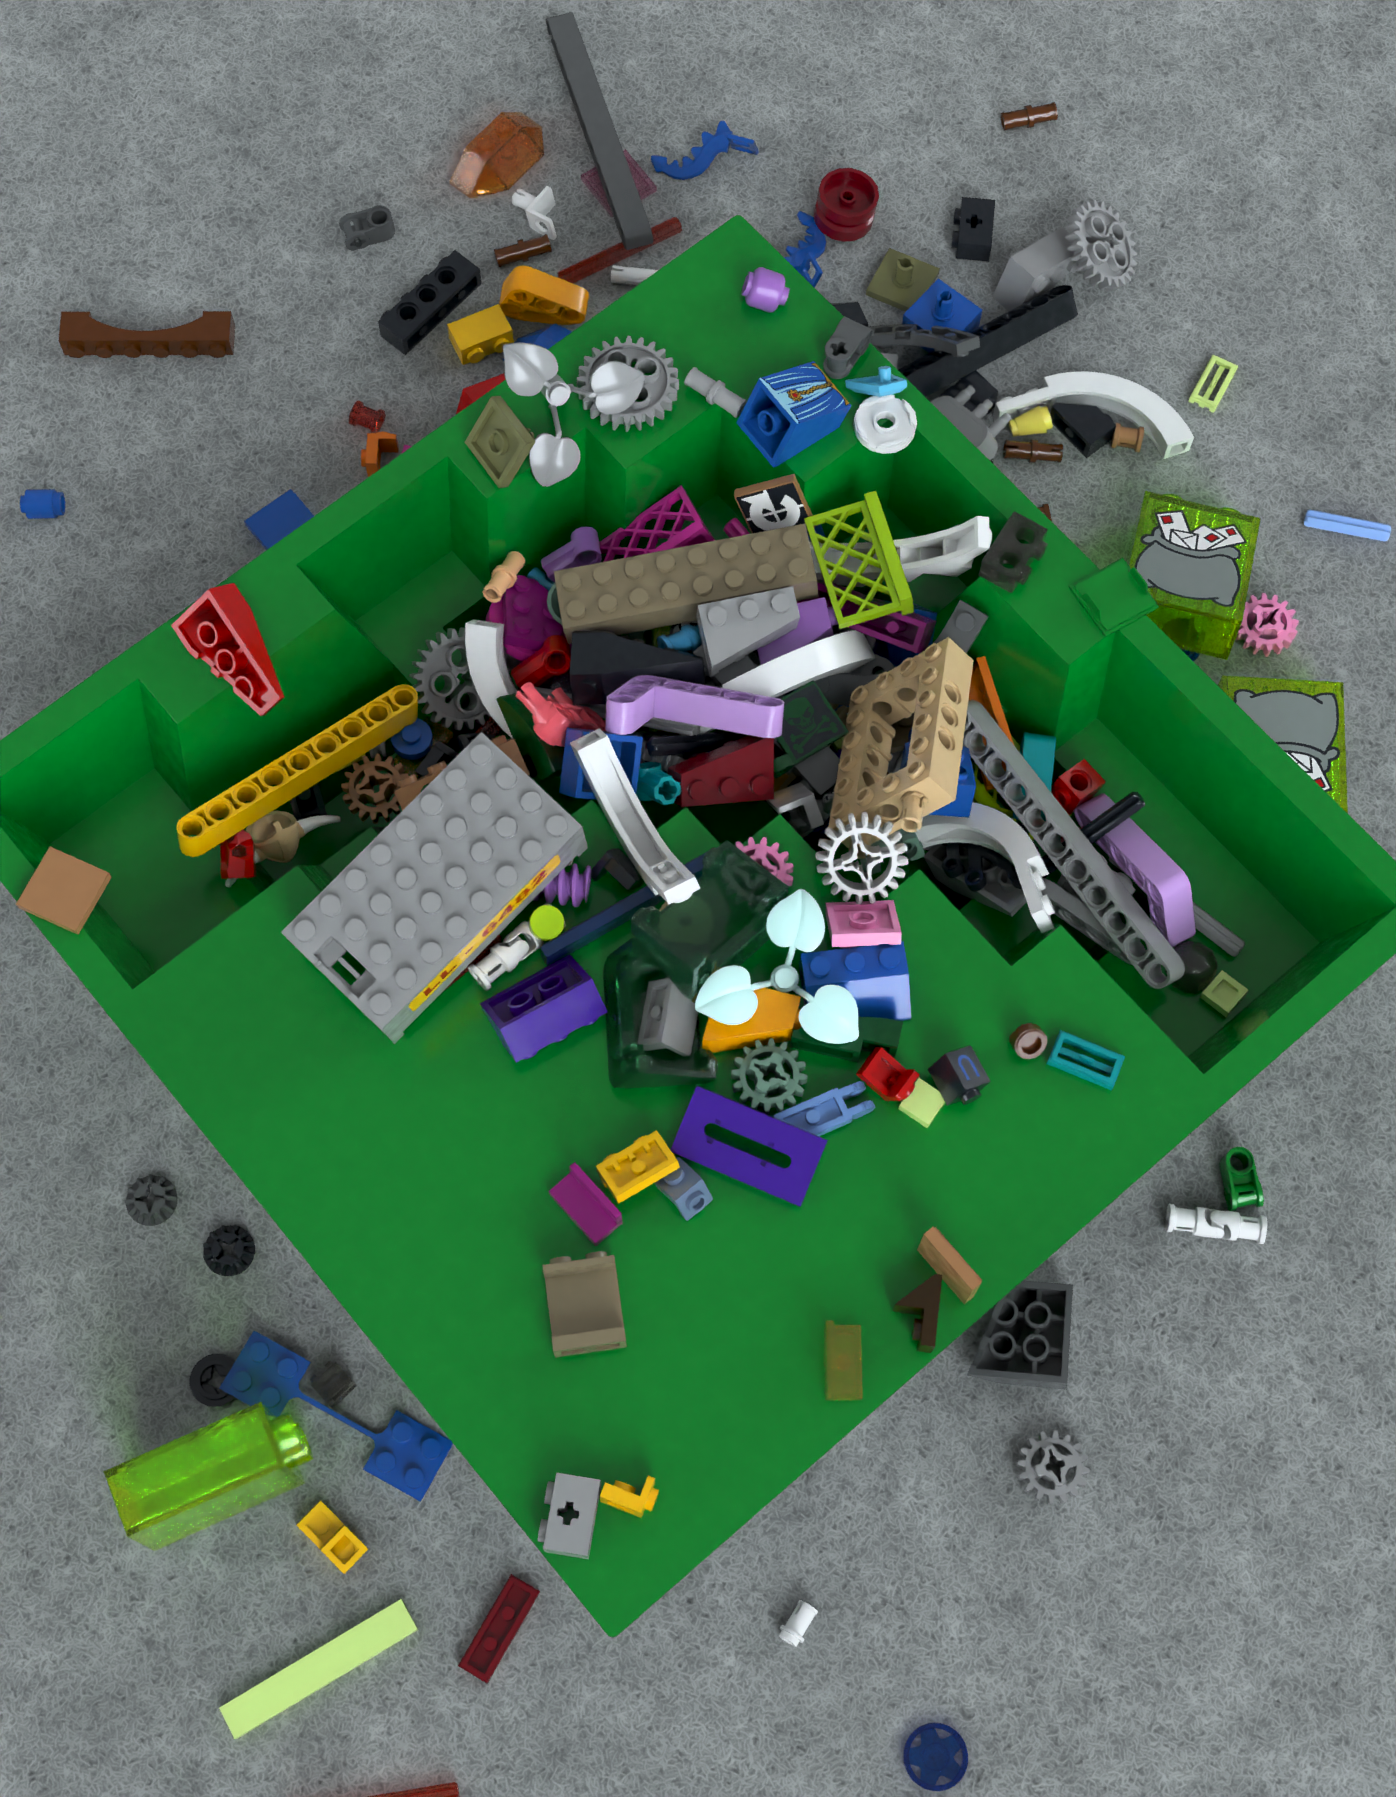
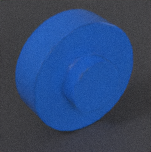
M417 718L413 724L405 726L402 731L391 737L393 750L398 756L407 760H417L427 755L433 744L432 731L429 725Z

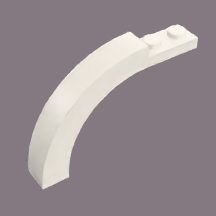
M1066 372L1046 376L1043 379L1041 389H1030L1025 394L1013 398L1010 396L1005 397L995 403L993 419L995 421L1004 413H1007L1012 420L1038 405L1040 408L1047 406L1048 410L1055 403L1097 406L1128 419L1138 427H1144L1145 434L1155 444L1163 459L1189 451L1194 439L1192 432L1181 416L1157 394L1133 381L1098 372Z
M473 619L465 625V647L470 675L475 689L491 717L504 732L513 738L496 700L500 696L517 693L507 670L504 657V624Z
M853 630L824 638L784 654L726 682L721 688L776 698L804 686L812 680L816 681L839 673H849L876 659L864 633ZM699 727V733H708L714 730V728Z
M599 728L570 742L579 765L609 824L655 896L660 894L668 904L680 903L689 899L693 892L700 889L695 876L670 851L655 829L636 796L608 736Z
M974 802L972 803L969 818L926 815L922 818V827L920 830L917 829L915 833L918 840L921 841L923 848L943 843H972L990 848L1007 858L1015 866L1030 913L1041 933L1054 928L1050 917L1051 914L1055 913L1048 895L1043 896L1041 890L1046 889L1042 877L1048 875L1049 872L1034 843L1017 822L994 808Z

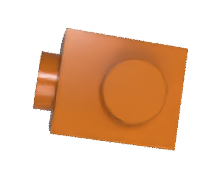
M384 431L367 433L366 449L361 450V466L366 467L368 477L380 469L381 452H399L396 434Z

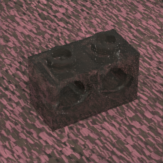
M1014 511L982 559L979 576L1013 593L1018 584L1024 585L1033 569L1030 567L1033 560L1040 561L1048 547V543L1044 542L1048 529ZM1018 540H1026L1029 544H1022ZM1002 564H1010L1014 568L1008 569L1002 566Z

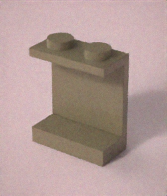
M598 1251L586 1254V1259L571 1261V1257L563 1256L550 1259V1264L542 1265L555 1358L627 1347L614 1255L607 1256V1252Z

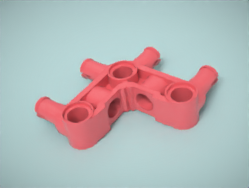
M528 682L521 687L524 693L517 691L515 695L533 714V730L549 745L565 747L567 727L590 730L600 728L602 731H606L605 720L589 707L573 705V701L561 687L551 692L554 698L549 695L545 699L534 685Z

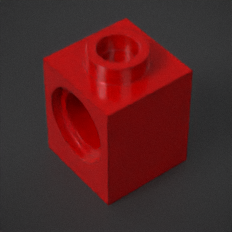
M1083 759L1058 777L1051 787V793L1067 814L1071 815L1079 805L1094 798L1106 781Z

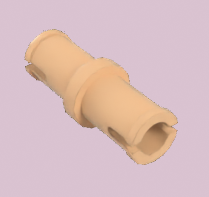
M511 551L507 554L503 563L495 567L491 580L483 588L485 589L483 590V595L488 601L493 603L499 602L504 592L514 585L517 580L516 575L525 564V558L522 554Z

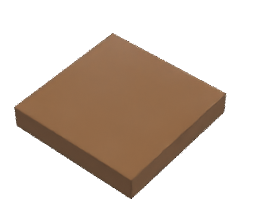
M49 847L16 905L19 909L79 935L112 877L109 872L53 847Z
M932 1227L923 1235L917 1251L937 1274L942 1275L943 1281L965 1305L975 1296L982 1283V1279L936 1227Z

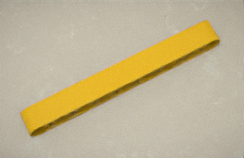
M406 684L393 687L183 816L177 823V835L181 852L190 857L203 855L402 731L405 726L413 724L418 717V693L416 689Z

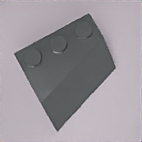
M1023 1280L996 1304L992 1318L967 1376L1001 1384L1067 1390L1073 1284Z

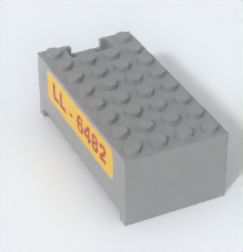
M481 732L281 933L395 1044L404 1035L403 1031L576 855L579 857L588 848L583 827ZM347 951L366 968L362 975L342 958ZM337 961L357 979L352 985L332 968Z

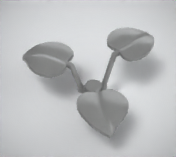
M523 342L503 345L504 375L510 389L520 396H533L541 391L549 402L556 434L555 436L549 433L539 434L534 439L535 444L529 452V463L533 476L540 485L548 487L569 477L576 470L580 462V450L576 442L568 437L561 438L562 430L557 406L566 403L570 393L574 392L588 398L595 397L596 408L601 413L617 414L623 412L638 398L643 387L644 374L642 371L623 362L608 361L602 363L594 370L590 378V385L594 391H587L575 387L573 384L567 385L561 376L557 374L558 363L555 356L546 348Z

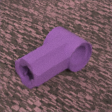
M592 527L575 529L571 534V541L541 559L542 568L545 570L548 578L555 582L554 571L600 563L602 558L598 532Z

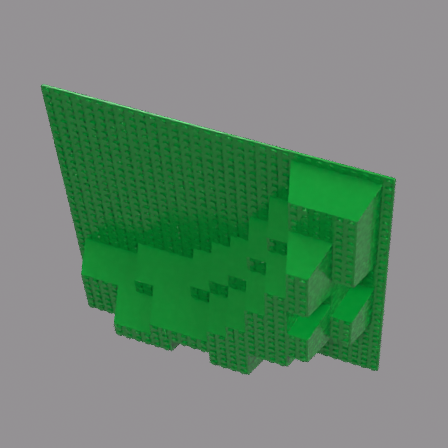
M740 215L732 217L548 349L557 360V374L561 376L567 385L573 384L577 387L579 366H584V356L592 357L593 347L602 351V341H606L610 346L614 345L615 337H618L621 343L626 342L627 336H631L632 343H637L640 337H643L644 346H648L654 341L655 352L664 348L666 350V358L672 357L673 367L678 369L679 390H677V401H672V411L664 410L663 420L654 416V426L651 427L646 421L642 422L641 431L637 429L635 424L630 425L628 432L625 431L624 424H619L618 428L613 430L611 421L602 426L600 425V416L591 419L590 409L584 410L582 400L578 398V394L571 392L568 401L563 405L557 406V412L562 430L561 438L568 437L573 439L580 450V462L576 470L569 477L548 487L542 486L532 474L528 454L509 487L498 488L465 444L467 437L491 397L501 396L523 426L531 429L530 432L534 433L535 438L541 433H549L553 436L556 434L549 402L541 391L533 396H520L514 393L506 380H504L216 586L234 583L252 609L284 698L266 715L260 716L233 692V686L223 677L217 678L210 672L211 667L201 658H194L187 651L171 625L192 605L190 604L0 740V882L12 897L18 901L49 847H53L110 873L112 878L79 935L26 911L25 913L604 1632L612 1638L622 1633L1396 954V861L1147 615L1105 637L1069 588L1072 584L1100 569L871 343L846 377L833 379L827 376L851 404L840 427L774 468L736 423L739 417L735 418L715 403L713 405L706 402V397L689 386L684 385L686 376L693 367H696L716 382L718 380L724 382L725 388L748 401L758 379L812 361L824 372L825 345L835 332L840 320L844 317ZM758 267L783 274L785 277V287L790 288L785 305H778L777 309L772 313L748 306L745 296L741 295L748 272H754ZM633 362L631 367L634 368L636 362ZM881 366H890L891 374L907 380V387L903 391L891 394L901 401L902 399L907 401L916 413L917 427L915 435L906 448L896 453L881 454L869 450L860 443L855 436L854 417L860 404L873 395L856 393L846 388L845 380L879 376L878 368ZM644 373L647 376L652 375L651 373ZM636 399V400H635V402L644 401V400H642V399ZM886 418L877 421V424L882 428H890L894 425L891 420ZM795 474L813 516L865 500L864 494L876 491L893 540L917 537L946 530L965 523L976 516L989 517V528L992 531L990 549L974 558L971 569L958 577L923 573L911 582H907L912 594L913 603L937 613L933 642L944 629L960 600L989 615L967 655L974 660L973 667L977 657H986L1012 737L1020 746L1024 732L1056 737L1052 786L1059 776L1085 759L1106 781L1095 797L1104 793L1116 804L1131 792H1138L1144 799L1145 806L1130 816V818L1185 872L1191 885L1192 901L1241 938L1245 945L1239 954L1233 957L1196 929V934L1193 937L1173 947L1184 963V975L1181 979L1161 989H1156L1146 983L1133 965L1122 961L1055 914L1050 915L1054 928L1041 933L1030 913L1027 902L1011 917L981 904L975 899L960 895L936 880L924 857L913 861L908 859L907 865L897 866L905 871V877L898 878L893 876L898 883V888L892 889L886 885L885 888L888 892V897L883 898L879 891L874 893L876 901L894 900L902 932L901 942L904 941L909 972L911 1020L903 1021L897 1052L893 1058L905 1069L917 1071L919 1073L918 1078L938 1090L928 1068L945 1053L971 1045L991 1082L980 1090L982 1096L972 1103L963 1105L960 1101L947 1106L945 1102L929 1127L926 1128L898 1109L903 1100L885 1101L856 1075L872 1052L861 1050L857 1063L797 1049L799 1054L796 1062L805 1061V1070L800 1073L807 1075V1083L800 1085L804 1089L802 1097L793 1095L796 1100L795 1106L832 1089L838 1088L839 1090L850 1084L862 1081L866 1089L860 1095L844 1100L847 1108L849 1109L869 1100L873 1101L876 1107L870 1113L857 1119H852L851 1123L820 1136L827 1139L828 1142L801 1206H797L673 1153L676 1158L680 1157L703 1179L713 1197V1200L702 1211L686 1221L681 1216L677 1207L654 1183L618 1204L608 1187H605L601 1182L596 1169V1165L600 1164L610 1154L624 1150L639 1137L649 1135L656 1130L669 1149H671L697 1085L739 1102L740 1096L743 1093L742 1091L733 1092V1084L739 1080L731 1078V1071L739 1069L734 1065L735 1058H745L743 1048L709 1054L702 1052L703 1036L709 1018L698 1012L691 1055L682 1056L668 1048L646 1051L637 1047L649 981L674 977L700 991L705 981L714 972L726 966L744 967L749 972L750 984L770 980L772 971L776 967L785 964L789 947H779L774 944L766 929L768 915L774 906L768 901L766 902L765 910L761 911L758 904H753L751 910H747V902L745 901L735 905V894L725 895V887L727 885L720 883V875L724 873L720 869L697 881L700 889L692 893V896L700 899L707 905L712 918L710 935L701 946L693 950L681 951L673 949L663 942L657 929V916L660 908L666 902L664 900L574 951L570 955L593 979L607 1013L601 1015L593 1024L582 1026L569 1033L564 1040L551 1043L538 1050L535 1056L525 1060L522 1059L516 1063L503 1046L482 1010L480 1003L547 967L541 958V948L530 954L526 959L519 961L516 968L511 972L505 971L491 983V988L488 991L477 983L466 967L403 1031L404 1035L394 1044L281 933L398 816L392 812L389 814V822H386L384 817L381 816L378 823L374 824L371 816H368L365 821H361L359 812L356 814L350 812L349 806L351 804H345L343 796L347 793L342 790L341 784L349 783L344 774L345 772L353 773L355 771L353 765L331 774L319 782L327 815L339 816L340 822L320 826L305 834V836L300 838L296 854L290 862L282 863L265 859L256 863V877L238 878L231 887H226L225 882L227 879H221L220 844L198 857L186 856L179 848L177 823L183 816L393 687L401 684L410 686L418 684L417 679L409 677V674L417 673L419 669L412 664V661L421 662L422 660L417 650H429L425 642L427 639L437 643V632H441L447 637V630L449 628L455 629L458 634L460 627L465 628L466 623L473 619L486 621V615L492 602L484 597L483 590L485 589L483 588L491 580L495 567L501 565L507 554L511 551L519 552L525 558V564L517 575L527 577L533 568H538L546 574L542 568L541 559L571 541V534L575 529L592 527L598 532L600 542L619 528L625 530L639 514L681 485L686 490L715 541L729 538L724 532V526L733 518H737L751 534L734 498L735 489ZM680 499L673 504L669 512H679L683 500ZM862 512L849 515L844 523L858 529L864 519ZM657 519L648 521L644 529L653 530ZM666 519L662 530L672 531L676 520ZM685 520L681 531L695 521ZM823 523L821 526L826 538H828L834 526ZM840 529L833 541L849 543L854 535ZM632 536L622 539L619 547L628 548ZM641 537L637 548L646 549L650 537ZM659 538L655 549L668 539ZM859 538L857 543L869 542L862 538ZM601 554V561H604L606 554ZM615 554L614 559L624 558V555ZM865 585L864 587H854L853 590L868 595L871 587ZM877 591L873 597L891 601L889 595ZM672 625L655 628L653 646L658 647V636L670 634ZM456 649L451 656L454 665H457L462 658L459 649ZM570 668L566 673L553 675L538 687L551 690L561 687L565 693L572 694ZM509 671L510 678H511V680H512V682H513V684H514L516 690L523 692V691L516 685V682H515L514 678H513L512 675H511V671ZM460 673L457 675V678L460 680L459 684H463L464 680ZM442 675L438 676L434 682L435 689L439 692L445 685ZM464 693L460 698L462 709L466 708L470 702L467 693ZM450 695L445 698L446 703L449 702ZM418 703L417 718L426 722L432 731L433 744L431 749L440 740L460 754L461 751L455 740L458 735L482 732L495 735V738L501 735H505L506 739L511 738L493 718L484 715L485 725H479L474 720L473 729H466L464 723L461 730H455L452 724L449 728L441 727V720L437 723L430 721L433 712L429 714L421 712L425 703ZM391 737L385 741L387 756L383 757L380 754L382 761L385 762L391 756L394 760V766L399 763L403 765L404 772L402 774L408 773V776L415 774L418 779L415 771L427 755L417 760L403 759L393 750ZM369 751L365 753V756H367L370 761H374L375 758L371 759ZM363 760L358 762L360 766L364 764ZM978 770L977 779L981 784H984L980 770ZM377 771L384 775L388 774V772L385 771ZM538 775L531 778L583 827L588 848L579 857L576 855L572 865L574 863L577 864L579 874H583L587 865L591 866L592 870L596 863L610 849L619 848L628 857L596 799L574 798L559 793L561 777L540 781ZM379 785L374 786V793L380 791ZM427 785L423 786L421 792L427 787ZM392 794L389 802L393 799L395 794ZM997 794L996 803L999 807L1012 810L1002 796ZM290 800L273 810L285 811L293 815ZM654 800L640 801L662 840L683 865L714 847H718L724 857L723 861H727L725 858L726 851L736 852L735 845L738 841L743 846H747L749 837L754 839L755 844H760L762 838L765 837L769 847L776 842L779 843L778 853L787 851L789 856L786 863L793 864V873L789 874L793 877L792 886H786L788 889L787 897L798 889H804L815 899L823 914L825 923L824 936L820 945L811 952L843 949L832 947L826 919V903L845 902L842 899L844 890L842 889L838 894L833 895L831 888L835 882L823 885L822 878L828 873L817 872V866L825 861L817 860L816 852L827 850L818 845L819 840L812 838L805 841L781 814L777 815L764 800L680 807L675 803L662 805ZM371 803L364 804L369 807H377ZM1073 812L1070 817H1071L1072 820L1075 822V824H1076L1079 828H1081L1080 825L1078 824V822H1077V820H1076V818H1075V814H1074V812ZM234 835L229 838L228 843L234 840ZM1033 840L1034 845L1039 848L1038 852L1042 858L1046 853L1037 841ZM842 842L837 847L833 860L839 859L842 854L849 852V848ZM1094 842L1092 844L1093 847L1107 860L1111 870L1123 873L1109 862V856ZM241 845L236 846L232 850V856L242 857L246 853L245 847ZM905 852L902 853V854H899V855H901V856L907 857V855L905 854ZM890 857L883 858V862H880L881 872L872 874L873 880L881 876L886 870ZM768 859L771 865L776 866L773 861ZM860 859L854 860V862L858 860L859 865H861ZM572 865L565 867V871L569 872ZM1057 869L1045 879L1058 885L1057 882L1062 873ZM837 870L845 879L855 883H863L861 876L856 871ZM755 871L752 876L759 877L760 871ZM607 872L597 882L591 879L587 903L583 899L579 907L573 906L571 897L566 905H560L558 895H556L553 902L549 904L560 910L566 924L559 935L646 887L647 884L644 882L638 888L627 890ZM1131 879L1132 886L1136 890L1133 898L1150 918L1148 895ZM737 882L743 889L746 890L742 882ZM544 893L539 901L532 900L470 964L476 965L491 953L490 948L492 946L502 943L503 939L523 921L528 922L532 912L546 903ZM852 894L847 902H856V894ZM777 895V896H778V903H779L781 900L785 899L784 897H781V896ZM862 895L863 901H869L868 895ZM1120 913L1122 922L1126 924L1125 916ZM681 919L678 922L682 927H687L691 923L688 919ZM523 933L518 935L522 940H525L527 942ZM1140 939V942L1144 946L1145 950H1147L1145 941ZM796 948L791 966L798 973L799 981L797 985L802 989L799 973L800 954L810 952H804ZM348 951L342 956L360 975L366 971V968ZM339 961L332 966L350 985L357 980ZM1161 965V971L1167 977V970ZM1222 970L1248 989L1246 996L1227 1018L1200 998L1202 992ZM793 990L788 992V994L800 996L796 994ZM800 996L801 1000L799 1009H801L804 1006V1000L802 996ZM1034 1023L1040 1026L1047 1036L1046 1049L1036 1058H1021L1009 1042L1010 1035L1022 1024ZM1060 1030L1125 1056L1112 1091L1046 1064ZM787 1041L786 1051L788 1053L796 1050L790 1047L791 1041ZM783 1042L775 1043V1047H780ZM1062 1043L1064 1048L1114 1067L1115 1063ZM754 1046V1047H748V1048H750L752 1051L755 1050V1046ZM1058 1055V1056H1057V1057H1060V1058L1065 1059V1060H1067V1061H1070V1062H1072V1063H1075V1064H1077V1065H1079V1066H1082V1067H1084V1068H1087V1069H1089V1070H1092V1071H1094V1072H1097V1073H1099V1074H1101V1075H1104V1076H1106V1077H1110L1109 1075H1107V1074H1105V1073H1102V1072H1100V1071H1097V1070H1095V1069H1092V1068H1090V1067H1087V1066H1085V1065H1083V1064H1080V1063H1078V1062H1075V1061H1073V1060H1070V1059H1068V1058H1065V1057H1063V1056H1061V1055ZM771 1056L758 1058V1060L761 1061L770 1058ZM784 1062V1072L789 1074L790 1078L793 1079L790 1068ZM769 1072L767 1076H763V1080L767 1082L771 1078H775V1074ZM745 1075L748 1086L754 1092V1081L748 1079V1076ZM776 1093L768 1096L767 1098L777 1097L781 1094ZM747 1101L744 1105L751 1107L752 1102ZM785 1103L783 1104V1111L791 1107ZM759 1106L757 1110L764 1113V1107ZM775 1107L770 1108L769 1115L773 1117V1115L778 1113ZM708 1123L705 1126V1133L709 1137L783 1168H787L791 1164V1158L788 1155L713 1123ZM574 1162L622 1214L623 1223L597 1246L589 1240L552 1199L548 1192L570 1173L569 1166ZM932 1227H936L982 1279V1283L975 1296L964 1305L942 1279L935 1348L932 1353L917 1351L918 1341L912 1340L914 1318L921 1319V1315L893 1312V1308L898 1301L934 1274H937L917 1251L923 1235ZM598 1251L607 1252V1256L614 1255L627 1347L555 1358L542 1265L550 1264V1259L563 1256L571 1257V1261L586 1259V1254ZM556 1472L599 1479L602 1484L600 1494L605 1482L614 1485L615 1480L636 1488L634 1494L640 1496L648 1475L655 1478L653 1488L658 1489L659 1493L652 1511L645 1509L642 1518L600 1502L599 1496L589 1559L547 1553L543 1550L544 1542H538L541 1519L548 1520L550 1505L544 1504L548 1481L555 1482ZM568 1506L566 1512H560L559 1516L563 1517L565 1525H570L571 1519H578L579 1515L575 1514L573 1506Z

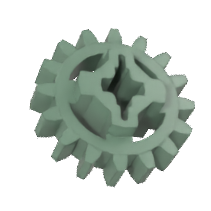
M773 1038L769 1039L768 1046H763L759 1039L755 1040V1050L753 1051L745 1046L743 1048L745 1058L736 1057L734 1060V1065L739 1069L731 1071V1078L739 1080L733 1084V1092H743L739 1102L744 1104L750 1101L752 1102L751 1108L756 1110L759 1106L764 1107L763 1111L768 1115L770 1108L775 1107L779 1113L783 1111V1104L785 1103L790 1107L795 1106L796 1100L793 1095L802 1097L804 1089L800 1085L807 1083V1075L800 1073L805 1070V1061L796 1062L799 1054L798 1050L796 1049L788 1053L786 1051L787 1042L785 1041L780 1047H775ZM771 1056L770 1058L761 1061L758 1060V1058ZM784 1062L790 1068L793 1079L790 1078L789 1074L784 1072ZM769 1072L775 1074V1078H771L769 1082L763 1080V1076H767ZM745 1075L748 1076V1079L754 1081V1092L748 1086ZM776 1093L781 1094L777 1097L767 1098L768 1096Z

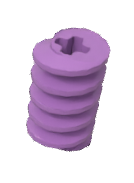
M575 863L569 872H566L564 868L533 901H539L544 893L545 900L548 903H552L556 895H558L560 905H566L570 897L574 907H579L583 899L587 903L591 882V866L587 865L583 874H579L578 866Z

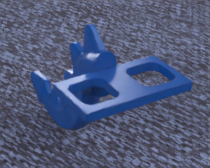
M720 121L715 135L706 131L702 132L703 146L691 148L694 160L685 156L682 159V167H679L677 160L668 165L667 157L652 155L651 162L656 173L663 172L674 179L685 180L701 175L710 166L717 154L721 152L728 153L730 146L732 149L758 155L759 151L754 140L732 135L733 131H730L726 122Z
M799 211L797 216L801 224L809 227L806 233L812 236L806 235V242L799 240L798 248L787 246L786 252L790 257L784 258L815 288L823 274L816 259L825 251L826 237L815 224L814 217ZM810 262H812L815 268L813 279L808 274V270L811 267Z

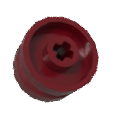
M838 168L829 172L821 180L814 209L815 224L820 231L829 238L842 242L855 241L864 237L871 230L879 199L878 186L874 180L863 171L853 168Z

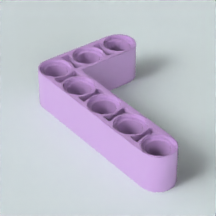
M639 675L633 677L607 696L605 729L612 734H631L655 717L757 737L776 738L782 735L784 701L774 697L669 678Z
M1101 793L1079 805L1074 811L1075 818L1080 827L1086 826L1115 805V803L1106 794ZM1130 817L1095 842L1148 895L1150 919L1172 947L1196 934L1191 885L1187 875Z

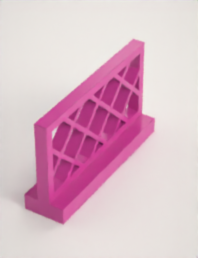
M681 485L639 514L625 530L622 528L617 529L600 541L599 544L601 554H606L605 562L613 560L615 554L624 555V558L715 541V539L708 531L686 490ZM680 499L683 500L679 512H669L673 504ZM657 519L653 530L644 529L648 521ZM666 519L676 520L672 531L662 530ZM685 520L695 521L681 531ZM632 536L628 548L619 547L622 539ZM641 537H650L646 549L637 548ZM659 538L668 539L655 549Z

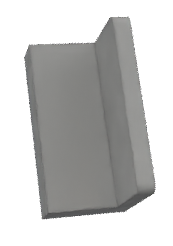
M801 782L774 792V799L766 800L778 814L796 808L798 816L811 829L824 825L814 794Z
M674 977L649 981L637 1047L646 1051L668 1048L682 1056L691 1055L698 1016L695 1003L699 990Z

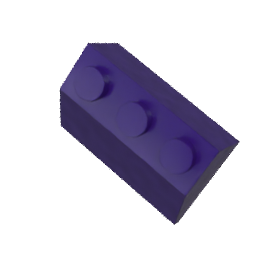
M570 954L480 1003L482 1010L503 1046L516 1063L522 1059L525 1060L535 1056L538 1050L551 1043L564 1040L569 1033L582 1026L593 1024L601 1015L607 1013L593 979Z

